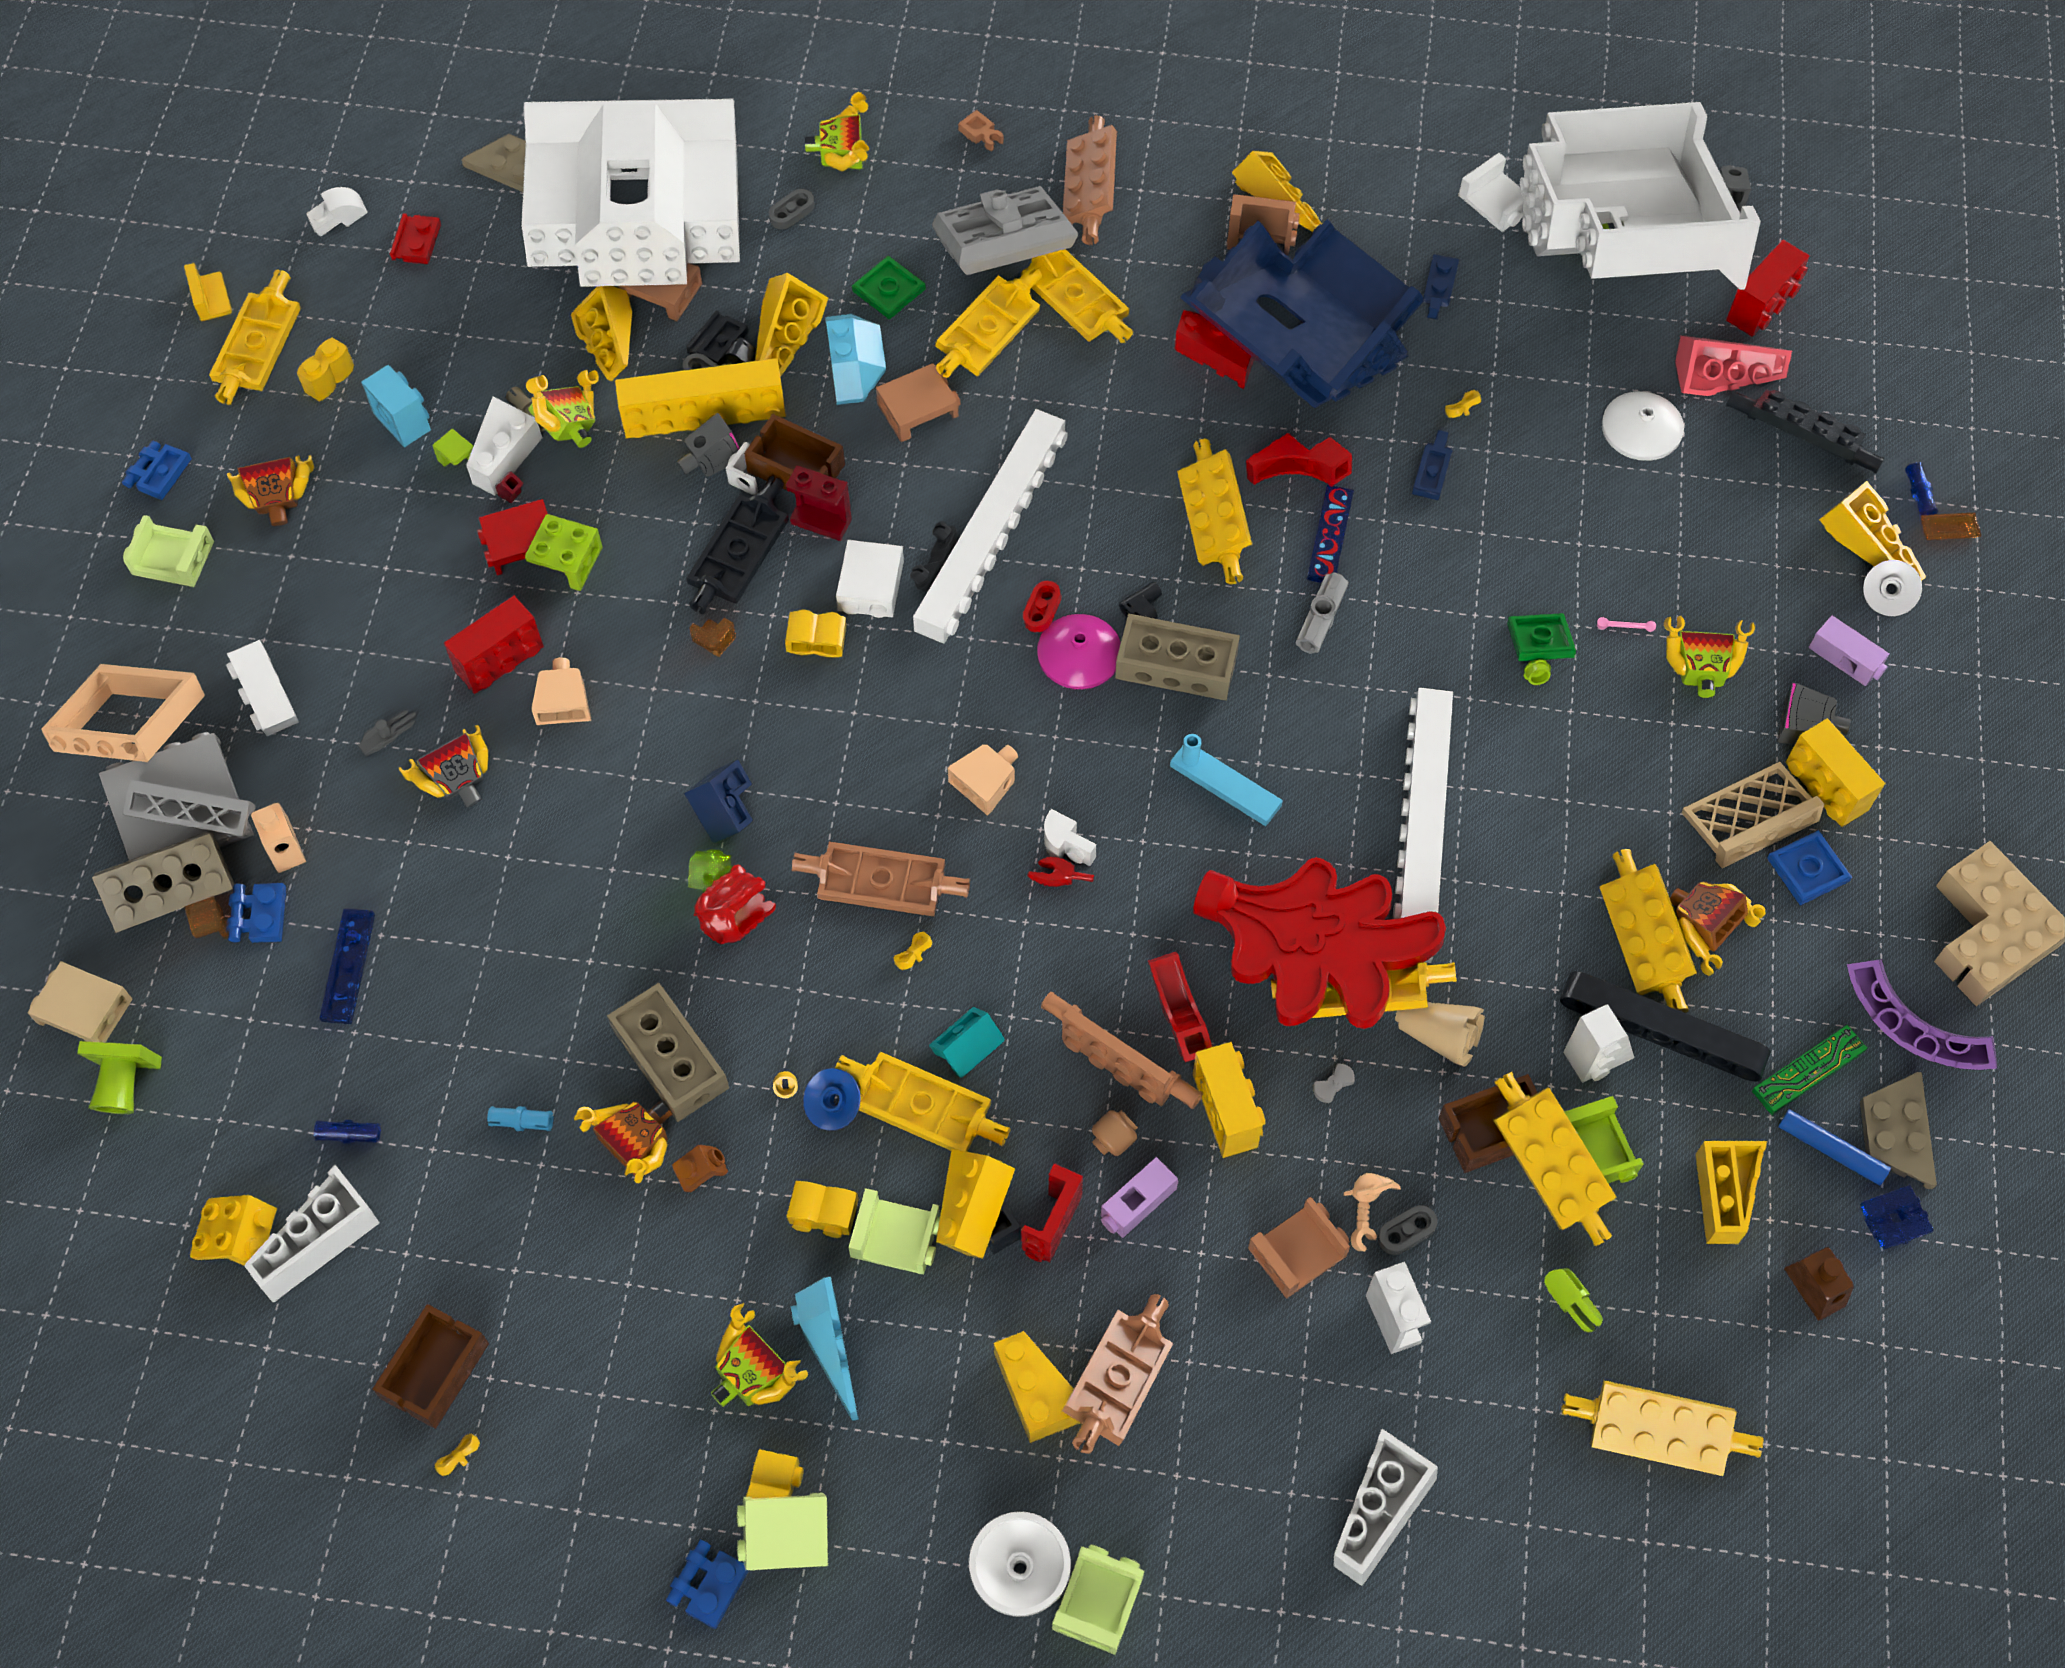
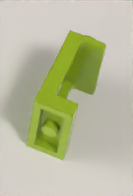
M1613 1096L1564 1111L1608 1184L1616 1180L1625 1183L1635 1179L1644 1164L1641 1158L1635 1159L1614 1114L1618 1105Z

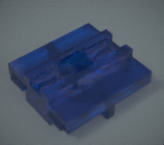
M1910 1185L1863 1201L1860 1204L1866 1218L1865 1222L1874 1239H1877L1883 1250L1900 1244H1907L1911 1240L1931 1234L1934 1231L1927 1218L1929 1216L1928 1213L1923 1210L1920 1205V1198L1916 1197ZM1898 1213L1901 1222H1893L1889 1214Z

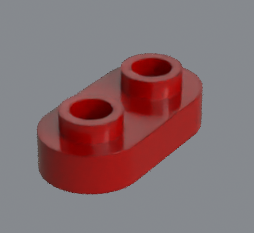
M1042 581L1034 587L1023 611L1024 625L1029 631L1042 632L1051 625L1062 598L1060 588L1055 582Z

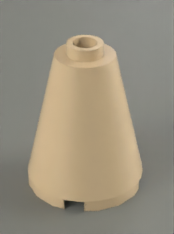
M1428 1002V1008L1397 1010L1395 1021L1399 1022V1029L1453 1063L1465 1067L1473 1057V1055L1468 1054L1469 1050L1473 1046H1478L1485 1015L1481 1014L1484 1010L1479 1007Z

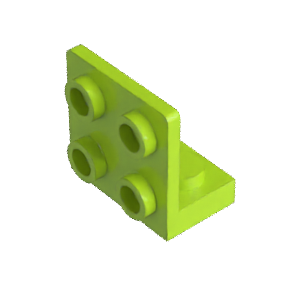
M547 514L525 555V559L527 562L564 572L568 578L570 588L581 591L602 549L598 529Z

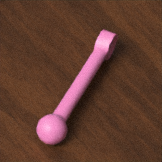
M1601 617L1596 624L1602 630L1607 627L1646 629L1649 632H1653L1656 629V623L1653 621H1648L1647 623L1608 621L1607 618Z

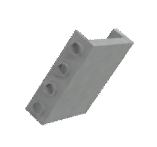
M204 732L193 736L192 741L183 744L180 742L168 744L163 748V751L155 753L148 762L131 761L126 764L118 762L107 766L106 771L99 773L129 860L207 832V830L122 815L130 780L239 799L219 745L221 744L220 739L215 733L209 734V732ZM135 796L132 810L143 812L153 804L149 798ZM167 802L160 806L167 817H174L183 811L179 803ZM197 807L190 812L195 821L201 823L213 816L207 808ZM157 810L151 812V814L160 815ZM228 812L220 817L226 827L238 829L240 814ZM185 815V816H183L182 818H180V819H184V820H189V818L187 817V815ZM216 820L211 823L212 825L220 826ZM248 822L244 837L213 832L219 848L254 835Z

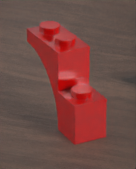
M1287 433L1246 460L1247 479L1255 485L1260 481L1278 475L1300 474L1317 478L1332 487L1352 473V454L1331 437L1308 450Z
M1173 952L1148 960L1163 1014L1171 1026L1178 1052L1184 1062L1194 1060L1196 1052L1211 1048L1212 1044L1206 1024L1198 1011L1190 991L1177 952Z

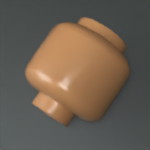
M1110 1110L1093 1125L1092 1133L1096 1138L1092 1143L1104 1156L1108 1152L1114 1156H1120L1136 1141L1137 1133L1135 1130L1138 1127L1122 1110L1118 1113Z

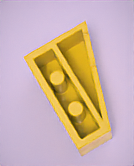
M1704 1141L1696 1152L1706 1244H1739L1748 1232L1755 1200L1754 1194L1758 1178L1760 1177V1167L1767 1141Z
M951 1149L936 1242L965 1255L983 1259L1015 1168L987 1155Z
M1024 1331L994 1343L995 1357L1030 1443L1080 1423L1062 1412L1074 1388Z

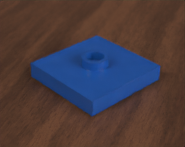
M1819 830L1769 853L1767 857L1799 905L1850 882L1852 879L1850 873Z

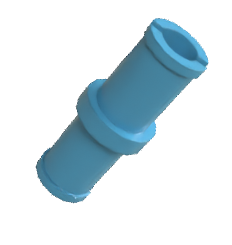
M491 1106L488 1111L487 1121L490 1127H513L516 1131H524V1129L551 1131L554 1116H552V1111L527 1110L524 1106H518L516 1109Z

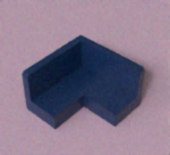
M735 760L712 771L684 793L713 843L739 833L753 821L739 797L742 792L752 785L739 760Z

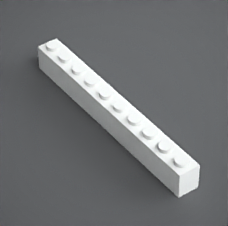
M1035 409L914 614L915 632L945 644L949 635L953 636L955 634L961 614H966L970 608L972 595L974 592L978 593L980 591L986 571L992 570L999 549L1003 550L1007 544L1008 533L1011 529L1017 527L1020 513L1023 508H1028L1035 487L1039 488L1041 486L1044 471L1047 467L1051 468L1056 457L1055 452L1058 447L1062 448L1068 435L1065 432V420Z
M1418 688L1416 698H1411L1409 715H1414L1413 723L1408 725L1407 740H1412V746L1407 748L1405 765H1410V773H1405L1403 790L1408 791V799L1403 798L1401 816H1406V824H1401L1399 841L1404 842V850H1399L1397 868H1402V877L1397 876L1395 894H1400V903H1395L1393 919L1429 911L1438 913L1453 691ZM1433 957L1425 962L1432 963Z

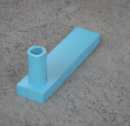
M1188 734L1185 736L1183 746L1170 761V767L1262 825L1267 826L1281 808L1283 800L1201 750V738L1198 735Z

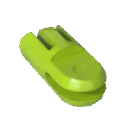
M1556 1269L1546 1275L1544 1284L1563 1312H1568L1581 1329L1586 1332L1595 1331L1594 1325L1597 1327L1601 1326L1603 1321L1602 1315L1589 1299L1590 1293L1570 1269Z

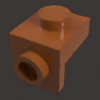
M697 1145L672 1164L684 1192L694 1191L714 1175L724 1176L728 1173L724 1163V1155L714 1146Z

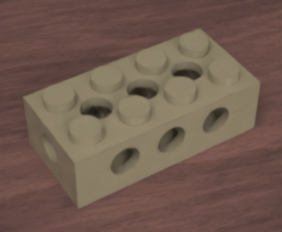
M1128 613L1116 660L1115 679L1227 701L1238 654L1240 635Z
M212 831L201 833L96 872L92 877L116 933L233 889L235 884ZM191 863L196 864L200 867L201 874L199 876H191L186 872L185 866ZM161 874L167 875L171 878L172 885L162 887L158 884L156 877ZM131 885L141 888L143 896L134 898L129 895L127 888Z
M657 983L607 1015L613 1032L661 1100L669 1108L677 1122L729 1089L725 1073L660 983ZM689 1073V1075H687V1076H685V1077H680V1076H682L683 1074Z

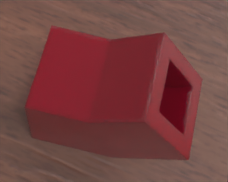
M512 471L508 472L495 485L498 496L512 503L522 492L521 486L523 482Z

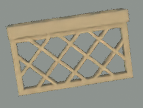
M1778 762L1684 807L1682 814L1716 853L1715 861L1723 869L1819 822L1824 803L1818 796L1812 798L1782 763ZM1778 773L1785 781L1784 786L1768 783L1767 778ZM1747 787L1761 789L1760 797L1742 794L1743 789ZM1764 791L1782 793L1781 802L1763 798ZM1785 795L1797 796L1801 799L1802 803L1798 805L1784 803ZM1724 798L1737 801L1736 809L1718 806V803ZM1740 802L1758 805L1757 813L1739 810ZM1761 806L1779 809L1778 814L1773 817L1760 814ZM1703 810L1712 812L1713 815L1711 821L1699 819L1694 813ZM1716 813L1734 817L1732 825L1714 822ZM1737 818L1755 821L1754 826L1748 829L1735 825ZM1712 830L1728 832L1730 837L1719 843L1712 835Z

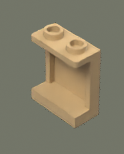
M60 962L57 968L49 974L47 983L41 993L32 1000L28 1014L39 1025L44 1026L46 1023L80 1037L87 1042L106 1043L131 1003L132 997L120 985Z

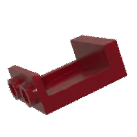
M796 465L786 484V489L795 493L797 505L790 517L791 525L841 541L852 521L848 482Z

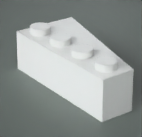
M336 1165L328 1172L329 1177L321 1186L318 1187L316 1185L308 1194L309 1199L297 1212L294 1210L285 1219L287 1223L277 1234L273 1233L244 1265L273 1303L380 1223Z
M1381 1429L1375 1450L1370 1458L1364 1479L1359 1487L1353 1508L1334 1553V1567L1361 1586L1365 1583L1437 1479L1438 1466L1383 1429Z

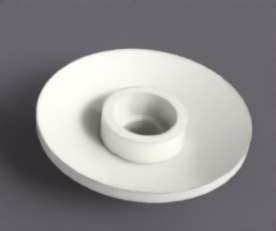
M1888 560L1877 564L1869 571L1864 580L1863 593L1868 605L1877 613L1885 616H1898L1910 611L1918 603L1922 593V582L1919 574L1911 565L1899 560ZM1888 584L1896 586L1894 594H1889L1886 591Z

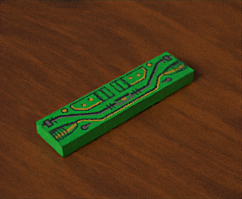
M1846 1025L1754 1087L1752 1093L1768 1112L1773 1115L1865 1053L1868 1048L1852 1029Z

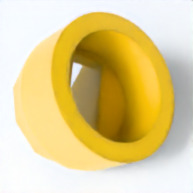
M783 1071L775 1076L773 1091L778 1097L790 1098L797 1092L798 1082L794 1074L789 1071ZM782 1079L788 1080L789 1089H783Z

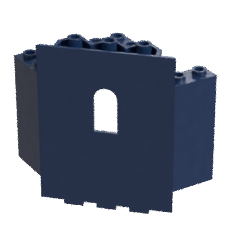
M1328 219L1314 229L1312 237L1306 244L1301 245L1297 249L1293 259L1279 249L1262 223L1257 221L1253 226L1247 228L1237 246L1232 247L1227 252L1223 262L1214 256L1211 261L1205 263L1196 279L1194 288L1183 293L1180 297L1314 408L1331 399L1335 402L1350 394L1351 391L1349 389L1357 386L1360 389L1374 381L1372 376L1378 373L1383 376L1397 368L1396 363L1409 357L1406 354V348L1396 333L1424 301L1421 293L1413 286L1408 287L1338 232ZM1261 297L1274 299L1303 323L1291 330L1287 329L1261 308L1257 303V299Z

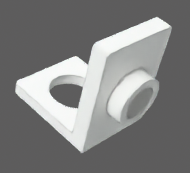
M744 442L738 452L732 454L726 467L728 483L755 496L758 493L756 478L744 473V470L747 468L744 453L750 446L749 443ZM739 478H742L745 481H747L750 486H747L744 483H742Z

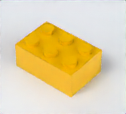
M1828 718L1800 734L1785 762L1790 772L1798 777L1807 787L1809 794L1812 797L1818 796L1821 799L1828 816L1836 820L1841 827L1868 812L1886 784Z
M1232 1042L1196 1052L1193 1078L1197 1089L1203 1092L1201 1100L1223 1158L1258 1148L1260 1136H1263L1262 1127L1265 1125L1263 1111L1260 1106H1255L1252 1098L1255 1096L1253 1084L1250 1079H1245L1242 1069H1244L1242 1055L1240 1051L1235 1052Z

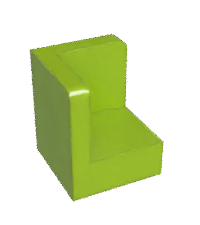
M451 429L432 445L438 462L444 467L450 462L453 465H458L465 458L469 460L474 447L454 429Z

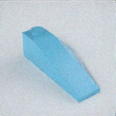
M826 1277L796 1293L797 1305L791 1306L794 1325L800 1324L802 1333L851 1420L854 1421L858 1420L837 1303L831 1277Z

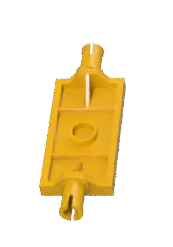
M1066 249L1032 258L1029 266H1035V269L1031 273L1033 274L1038 268L1042 274V278L1037 281L1032 289L1088 342L1106 330L1110 331L1120 343H1125V339L1128 341L1131 338L1133 330L1121 321L1129 315V308ZM1027 268L1021 271V275L1027 270Z
M1029 266L1019 279L1016 278L1012 281H1006L998 275L937 339L935 347L946 354L936 365V370L940 375L946 370L943 377L948 378L959 365H962L978 377L1038 313L1040 304L1035 302L1030 296V289L1042 278L1038 268L1032 274L1031 272L1035 269V266Z
M275 270L269 285L259 294L248 293L209 374L212 381L222 383L215 394V398L222 404H225L226 399H228L227 405L233 402L238 387L263 391L301 310L298 302L290 301L283 295L291 279L290 275L281 270V273L279 270Z
M1200 439L1201 447H1199L1197 441L1193 444L1197 462L1177 471L1198 562L1203 566L1211 562H1219L1223 566L1226 583L1231 585L1237 584L1235 576H1237L1238 582L1243 580L1238 561L1243 548L1252 545L1231 456L1226 449L1212 454L1210 441L1208 439Z
M1620 850L1622 856L1617 851L1612 857L1615 860L1620 878L1599 887L1635 989L1639 995H1644L1651 991H1659V993H1663L1667 1006L1687 1013L1689 1009L1680 987L1685 978L1695 975L1697 972L1660 871L1655 864L1637 871L1631 850Z
M1423 962L1405 969L1386 970L1390 987L1385 1011L1428 1008L1426 987H1429L1431 983L1457 982L1455 962L1437 965H1427V962ZM1271 979L1272 997L1276 999L1275 979ZM1328 981L1324 1002L1320 1010L1312 1018L1346 1015L1338 992Z
M881 1051L875 1062L871 1065L867 1064L865 1066L841 1055L839 1058L841 1063L837 1062L835 1069L846 1071L858 1082L861 1096L859 1111L950 1151L955 1149L968 1152L974 1137L978 1135L1000 1146L1005 1144L1004 1138H1008L1010 1127H1005L986 1118V1113L991 1105V1099Z
M1512 1072L1503 1075V1078H1498L1494 1083L1500 1089L1509 1106L1507 1107L1508 1111L1494 1119V1122L1560 1230H1564L1576 1222H1581L1592 1239L1594 1246L1603 1243V1239H1610L1612 1234L1609 1233L1597 1212L1600 1207L1617 1197L1550 1088H1545L1530 1097L1529 1095L1525 1096Z
M1603 1380L1599 1398H1594V1401L1570 1396L1569 1394L1564 1395L1563 1401H1565V1404L1562 1403V1415L1588 1419L1593 1424L1590 1442L1593 1448L1724 1476L1727 1457L1731 1451L1758 1458L1762 1454V1451L1759 1450V1448H1763L1762 1436H1753L1734 1431L1737 1411L1733 1408Z

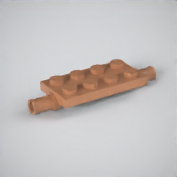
M1097 115L1094 116V124L1093 117L1089 118V132L1087 134L1067 140L1063 214L1071 224L1077 222L1083 225L1082 242L1087 245H1093V237L1094 243L1098 242V226L1101 224L1103 214L1113 211L1117 131L1113 125L1104 127V118Z
M829 842L827 852L821 854L820 857L795 852L793 856L795 859L792 860L793 872L798 871L818 875L820 883L817 896L821 900L935 917L938 897L942 893L967 898L970 889L969 878L944 876L945 859Z
M1052 991L1043 1000L1041 1008L1062 1021V1040H1064V1044L1070 1050L1076 1053L1080 1051L1089 1057V1061L1099 1069L1105 1068L1110 1071L1120 1084L1132 1086L1139 1091V1095L1147 1102H1155L1162 1107L1171 1094L1188 1105L1189 1108L1194 1109L1202 1098L1203 1092L1182 1080L1180 1074L1174 1071L1168 1073L1083 1016L1082 1010L1076 1004L1070 1005Z
M1151 1295L1143 1312L1137 1316H1128L1117 1310L1062 1412L1082 1423L1078 1434L1072 1442L1073 1446L1078 1450L1081 1443L1086 1440L1081 1450L1082 1453L1088 1454L1092 1452L1099 1435L1118 1446L1122 1443L1173 1345L1171 1341L1162 1337L1159 1329V1321L1169 1305L1168 1301L1163 1298L1160 1305L1156 1306L1161 1297L1160 1295Z

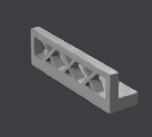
M130 780L122 815L244 837L248 817L255 811L256 805L246 800ZM135 796L149 798L153 804L143 812L132 810ZM167 802L179 803L183 811L174 817H167L160 806ZM197 807L207 808L213 816L201 823L196 822L190 812ZM157 810L160 815L151 814V812ZM228 812L240 814L238 829L226 827L220 817ZM187 815V817L189 818V820H184V819H180V818H182L183 816ZM216 820L220 826L212 825L211 823Z

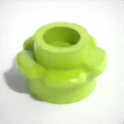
M1542 659L1532 660L1524 668V678L1532 685H1541L1549 680L1551 666Z

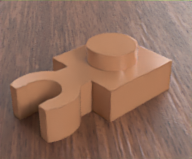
M977 110L958 123L959 131L975 144L982 140L985 148L989 151L994 150L993 140L998 141L1000 144L1003 143V134L998 130H994V123Z

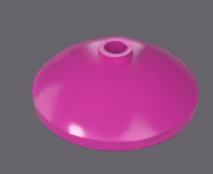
M1072 614L1055 620L1048 629L1043 631L1038 642L1037 656L1041 669L1055 683L1071 689H1089L1103 684L1115 674L1116 660L1121 642L1116 631L1104 620L1086 614ZM1076 640H1083L1084 642L1077 643Z

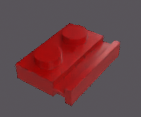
M403 214L390 251L391 259L396 261L397 258L403 259V262L429 264L441 227L440 219L438 217L421 215L408 217L407 214Z

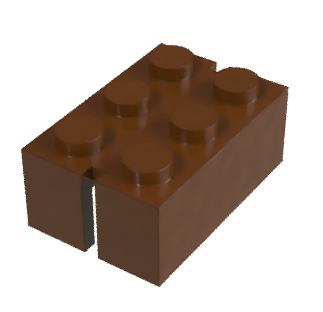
M774 414L771 415L760 430L761 437L757 435L744 453L748 473L767 481L769 476H774L773 483L776 478H779L784 483L783 489L787 490L786 484L796 465L836 478L845 466L842 445Z
M1529 1074L1515 1079L1525 1096L1529 1095L1531 1097L1538 1093ZM1497 1085L1443 1105L1438 1117L1449 1142L1455 1141L1453 1150L1464 1173L1514 1155L1494 1122V1119L1508 1111L1507 1107L1509 1106Z
M426 1304L372 1390L381 1400L405 1413L408 1412L412 1417L436 1429L489 1343L481 1332L459 1320L455 1322L451 1316Z

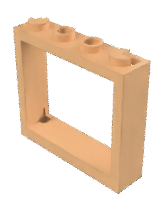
M100 664L41 730L53 752L148 762L203 699L205 694L195 673ZM112 694L166 699L136 735L81 730Z

